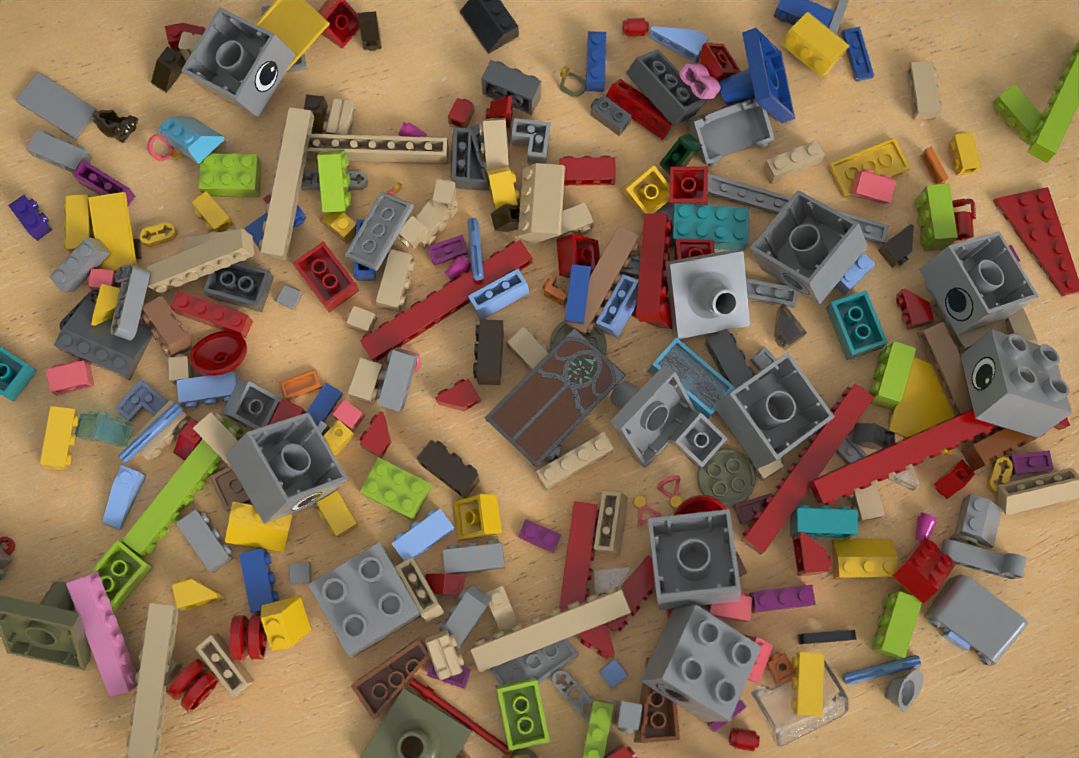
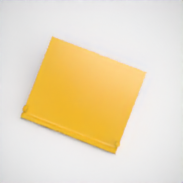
M275 0L255 23V25L275 34L296 54L287 71L330 24L305 0Z
M916 357L912 361L901 403L894 407L887 430L905 438L955 416L932 365ZM944 449L940 452L951 455L952 450L947 451V449Z

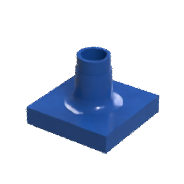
M756 27L743 32L749 68L720 81V91L727 105L755 97L756 102L781 123L796 119L782 52Z

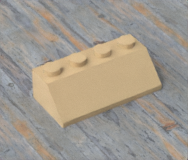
M535 163L523 168L518 237L535 244L561 235L564 165Z

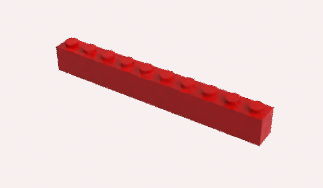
M521 240L510 242L506 249L501 252L496 251L490 256V259L485 262L482 261L484 275L482 280H474L472 270L461 273L457 280L449 281L438 292L433 291L428 294L427 299L422 302H415L408 311L399 312L392 321H386L376 331L366 333L362 337L363 339L360 340L372 361L378 362L396 347L400 348L470 303L468 296L516 269L521 271L531 265L533 257Z
M856 383L851 388L849 386L846 387L841 394L843 396L841 402L837 401L830 410L833 412L834 418L823 425L818 433L816 431L808 440L811 444L808 448L804 447L798 454L800 459L796 464L793 462L786 471L789 473L786 479L781 478L776 485L778 489L774 495L771 493L765 500L766 507L763 511L759 509L753 517L756 521L752 526L748 525L743 531L742 535L744 537L741 541L760 555L767 550L810 489L808 481L820 475L874 399L873 395Z
M972 408L808 481L817 504L824 503L825 505H830L836 502L835 498L841 495L844 498L854 494L853 490L859 487L860 490L870 487L872 481L877 480L880 482L889 478L888 474L895 472V474L907 470L906 466L910 464L916 466L923 463V459L928 456L934 458L941 455V450L947 449L949 451L958 447L957 443L962 441L964 443L976 439L975 435L979 433L981 435L988 434L997 425L976 419Z

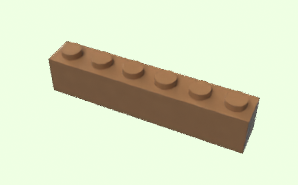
M620 225L618 226L590 276L584 324L564 322V327L569 330L575 327L584 337L586 333L590 334L595 326L593 323L595 317L599 318L604 309L602 307L604 301H608L613 293L611 288L614 284L617 285L622 277L620 274L621 270L628 267L631 261L629 258L632 252L635 253L640 245L638 242L639 235Z
M943 321L918 332L917 336L956 416L972 409L973 406L962 360L958 353L959 348L953 342L950 336L951 331Z

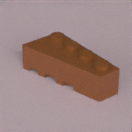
M1000 426L998 427L999 432L994 434L992 431L982 435L983 440L977 442L975 439L965 444L967 448L961 452L970 468L975 471L1037 439V437Z
M646 658L645 668H646V666H647V664H648L650 658ZM643 683L640 697L642 711L639 730H635L634 742L646 743L680 740L677 704Z

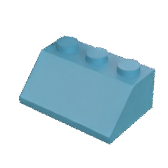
M169 117L157 128L169 145L198 164L225 140L224 136L194 117Z

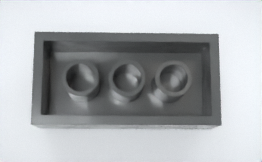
M657 49L637 57L626 74L674 126L695 116L706 101L705 99L698 98L693 93L691 86L682 81L679 75L680 72Z

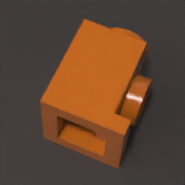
M777 652L769 657L770 661L766 665L777 685H782L791 680L792 677H795V670L786 653L780 654ZM779 664L785 665L784 671L779 670Z

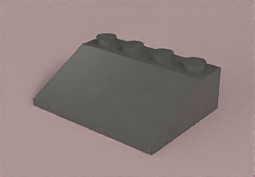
M85 299L62 328L54 346L60 351L130 380L153 336L150 331L152 327L139 322L136 335L131 341L111 335L110 329L113 318L96 326L91 325L96 303Z

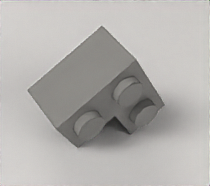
M514 118L511 134L512 144L529 146L527 163L546 164L551 122Z

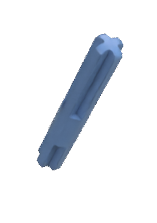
M474 217L468 219L472 276L477 281L482 280L484 275L479 224L477 218Z
M174 403L118 455L119 458L125 463L128 462L183 411L182 407L178 403Z
M914 655L844 673L843 681L846 685L886 676L921 666L919 656Z

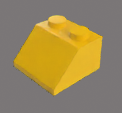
M651 165L642 170L620 190L629 202L644 215L657 212L669 201L670 185L655 165Z
M479 494L453 502L458 541L489 537L502 533L497 494Z
M189 577L178 579V583L172 585L177 609L188 611L226 600L225 595Z
M301 595L261 606V621L272 652L292 647L312 631Z

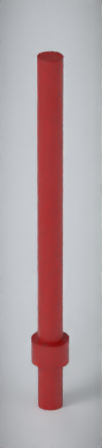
M415 678L411 680L409 685L420 692L423 698L434 702L505 755L510 754L511 751H509L506 744L435 694L431 687L424 686Z

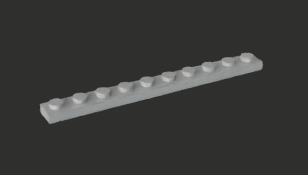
M709 174L708 176L709 195L774 214H778L791 199L789 196ZM838 211L859 223L865 240L882 245L885 243L889 225Z
M630 255L631 261L626 269L623 268L620 274L639 277L641 257ZM746 278L748 299L790 308L795 307L798 291L793 288Z

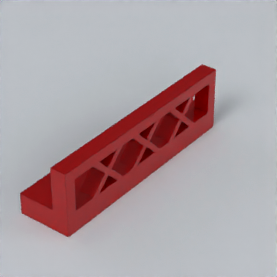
M622 79L611 85L606 97L629 113L634 121L664 140L673 125L655 107L652 101Z

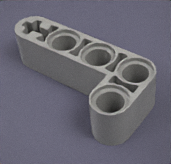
M128 264L119 267L116 271L114 279L116 283L121 284L111 324V335L130 341L135 337L150 278L149 270Z
M949 539L943 540L941 549L957 565L1007 579L1023 578L1027 560L1025 556L1012 553L1001 554Z

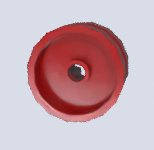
M245 615L233 616L229 637L230 653L233 660H245L248 655L251 660L264 659L267 635L261 621V615H252L249 620Z
M200 659L190 663L176 677L167 690V694L174 701L182 699L180 705L188 713L195 710L211 694L220 681L213 671L206 672L207 666Z

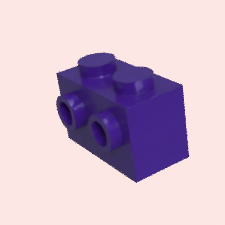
M22 195L8 205L27 232L37 241L52 231L48 224L50 220L43 212L40 213L38 211L39 205L33 198L29 200L25 195Z

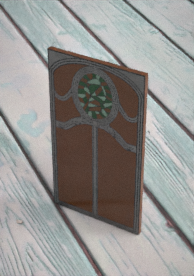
M574 327L485 419L527 458L533 466L537 467L626 375Z

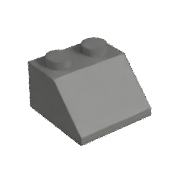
M973 494L968 495L962 501L955 534L972 537L977 540V543L993 548L1002 510L989 499Z

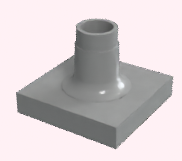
M734 249L665 262L672 329L675 338L683 339L726 329L750 326L744 252L742 250Z
M665 364L641 389L628 381H622L616 385L610 397L612 404L620 410L610 422L634 460L644 468L670 443L668 438L693 410L696 411L676 372Z

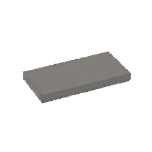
M40 73L34 76L16 99L18 104L75 140L93 119V114L98 112L96 108Z
M381 192L344 256L349 260L378 271L413 210V204Z
M566 638L492 667L490 670L500 684L535 677L539 684L578 656V654Z

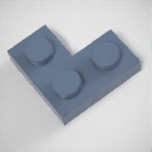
M140 379L115 409L131 422L143 408L155 416L168 401Z

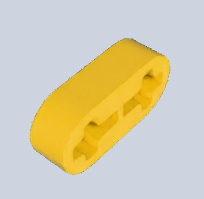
M168 222L144 228L140 232V239L146 246L169 242L177 236L176 228ZM169 228V235L166 236V229ZM150 233L152 236H151V240L148 241L146 238L148 237V234Z
M1001 457L992 464L987 481V487L992 493L997 494L998 488H996L993 482L997 481L999 477L1000 485L1009 483L1013 469L1012 461L1009 458ZM1004 462V466L1007 467V469L1002 470V472L1000 473L1001 466H999V464Z

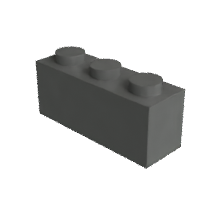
M727 329L706 340L705 346L721 375L735 388L755 374L751 366H747L743 351L738 350L734 335L732 333L729 334Z

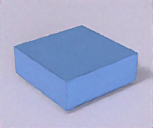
M615 659L599 672L611 688L627 676Z

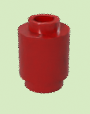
M627 18V20H623L622 24L623 35L628 37L645 36V33L649 32V22L645 21V18Z
M741 728L730 730L729 746H734V749L754 752L755 748L759 747L760 736L757 735L756 731Z

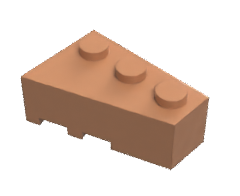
M162 296L143 305L140 316L145 324L149 323L152 327L150 331L155 340L159 338L161 341L160 347L165 355L169 354L172 358L176 354H183L192 349L189 332L183 330L181 321L176 319L172 309Z

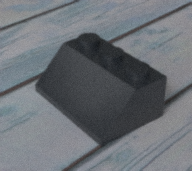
M468 0L460 10V14L488 54L519 37V26L501 0Z

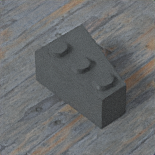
M454 127L451 145L450 180L455 182L458 189L487 191L489 180L485 174L473 130Z

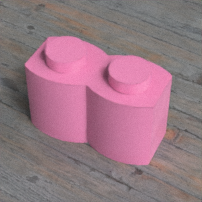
M687 63L679 73L682 81L691 86L693 93L698 98L713 99L721 90L719 82L711 77L708 70L701 64Z

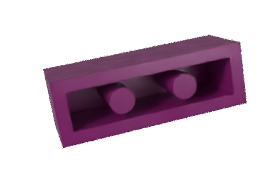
M84 160L72 174L80 184L99 196L126 192L128 206L135 198V195L128 187Z
M813 585L749 593L750 597H753L752 613L816 605Z

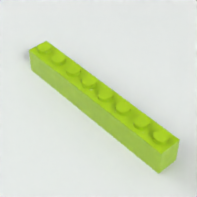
M1079 42L1072 50L1074 55H1071L1066 63L1068 67L1060 75L1062 80L1056 84L1054 88L1055 94L1047 102L1049 107H1046L1041 115L1042 121L1040 120L1035 127L1036 134H1033L1028 142L1030 147L1027 153L1046 163L1057 153L1079 105Z
M221 415L224 419L222 424L227 429L231 427L238 434L236 439L239 441L243 437L244 431L228 418ZM203 439L123 538L122 541L138 554L146 557L147 554L150 555L155 550V544L158 540L167 535L169 526L181 517L180 512L185 506L188 507L192 503L195 493L202 490L206 485V479L217 471L218 464L222 458Z

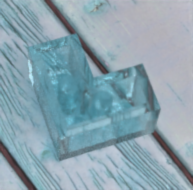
M89 411L88 414H80L75 434L76 437L85 440L103 442L117 447H127L133 424L127 423V419L122 417L110 418V414L98 411L96 413Z

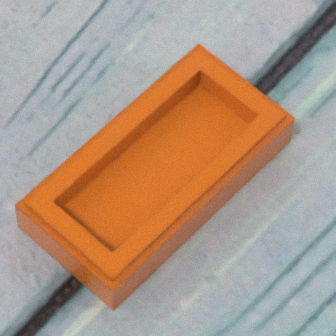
M932 146L926 148L920 157L935 185L944 184L949 177Z
M316 369L279 382L283 396L287 401L322 388Z

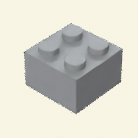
M239 379L222 414L251 430L267 426L280 398L248 380Z
M694 410L668 438L694 465L703 467L728 439L701 412Z

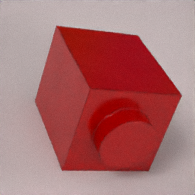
M457 98L448 115L449 124L458 128H467L475 112L474 104L467 99Z

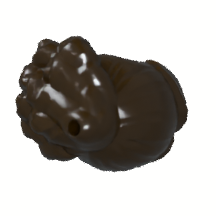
M100 110L92 116L93 123L96 124L104 135L115 138L121 143H124L131 133L136 130V124L138 123L136 116L129 115L128 117L120 118L114 110Z

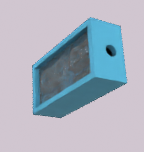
M677 337L648 370L654 375L664 364L674 370L695 410L701 412L707 419L716 411L712 404L735 389L730 382Z

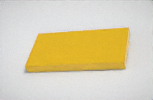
M895 137L828 164V168L843 198L851 195L850 190L855 173L863 171V169L874 171V175L877 176L884 174L891 178L906 173L911 169Z
M126 192L88 197L94 238L99 239L111 253L99 265V269L117 271L119 267L133 264L137 266Z

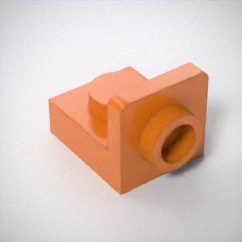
M553 275L551 279L547 278L543 285L544 296L564 306L568 294L561 287H553L557 276Z

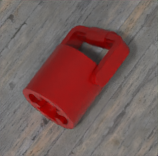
M965 198L953 200L954 208L971 204V212H954L958 236L955 241L973 238V219H976L975 202L973 199Z

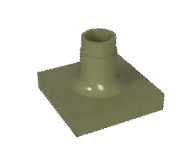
M54 582L40 604L0 595V634L7 653L85 670L91 654L81 615L78 612L72 611L74 603L65 582Z
M403 688L360 758H409L403 750V741L408 736H416L423 743V752L418 758H457L472 730L408 689Z

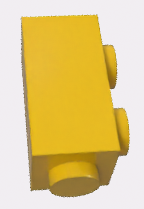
M961 131L955 133L949 141L948 149L952 153L953 168L956 170L957 176L976 173L981 167V162L973 132L966 133Z
M207 191L198 194L194 201L191 202L195 207L193 212L199 219L203 217L207 221L204 224L210 232H224L233 225L230 218Z
M340 420L323 436L335 457L355 437L353 432Z

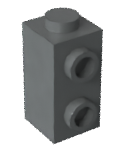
M604 95L599 99L596 98L590 106L591 116L618 136L631 123L632 116Z

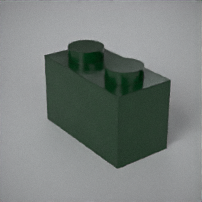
M690 133L678 138L659 165L670 175V167H686L703 145Z

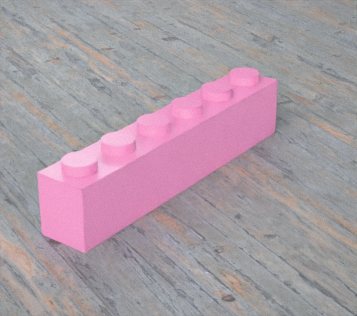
M98 571L79 576L67 582V588L76 611L81 615L87 640L109 697L131 691L138 686V683H136L137 672Z

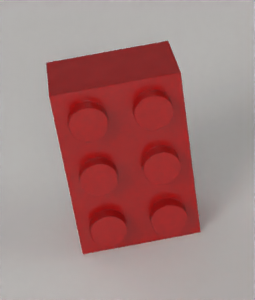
M324 241L293 262L298 273L329 313L359 292L357 284Z
M924 537L910 550L892 576L924 604L939 591L956 564L933 541Z

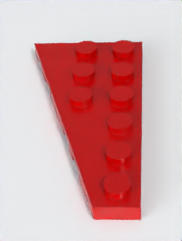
M1046 187L995 198L993 202L1001 208L1004 213L1003 216L1011 222L1018 237L1029 252L1033 253L1037 258V263L1047 272L1049 280L1059 294L1067 296L1079 293V278L1049 188Z

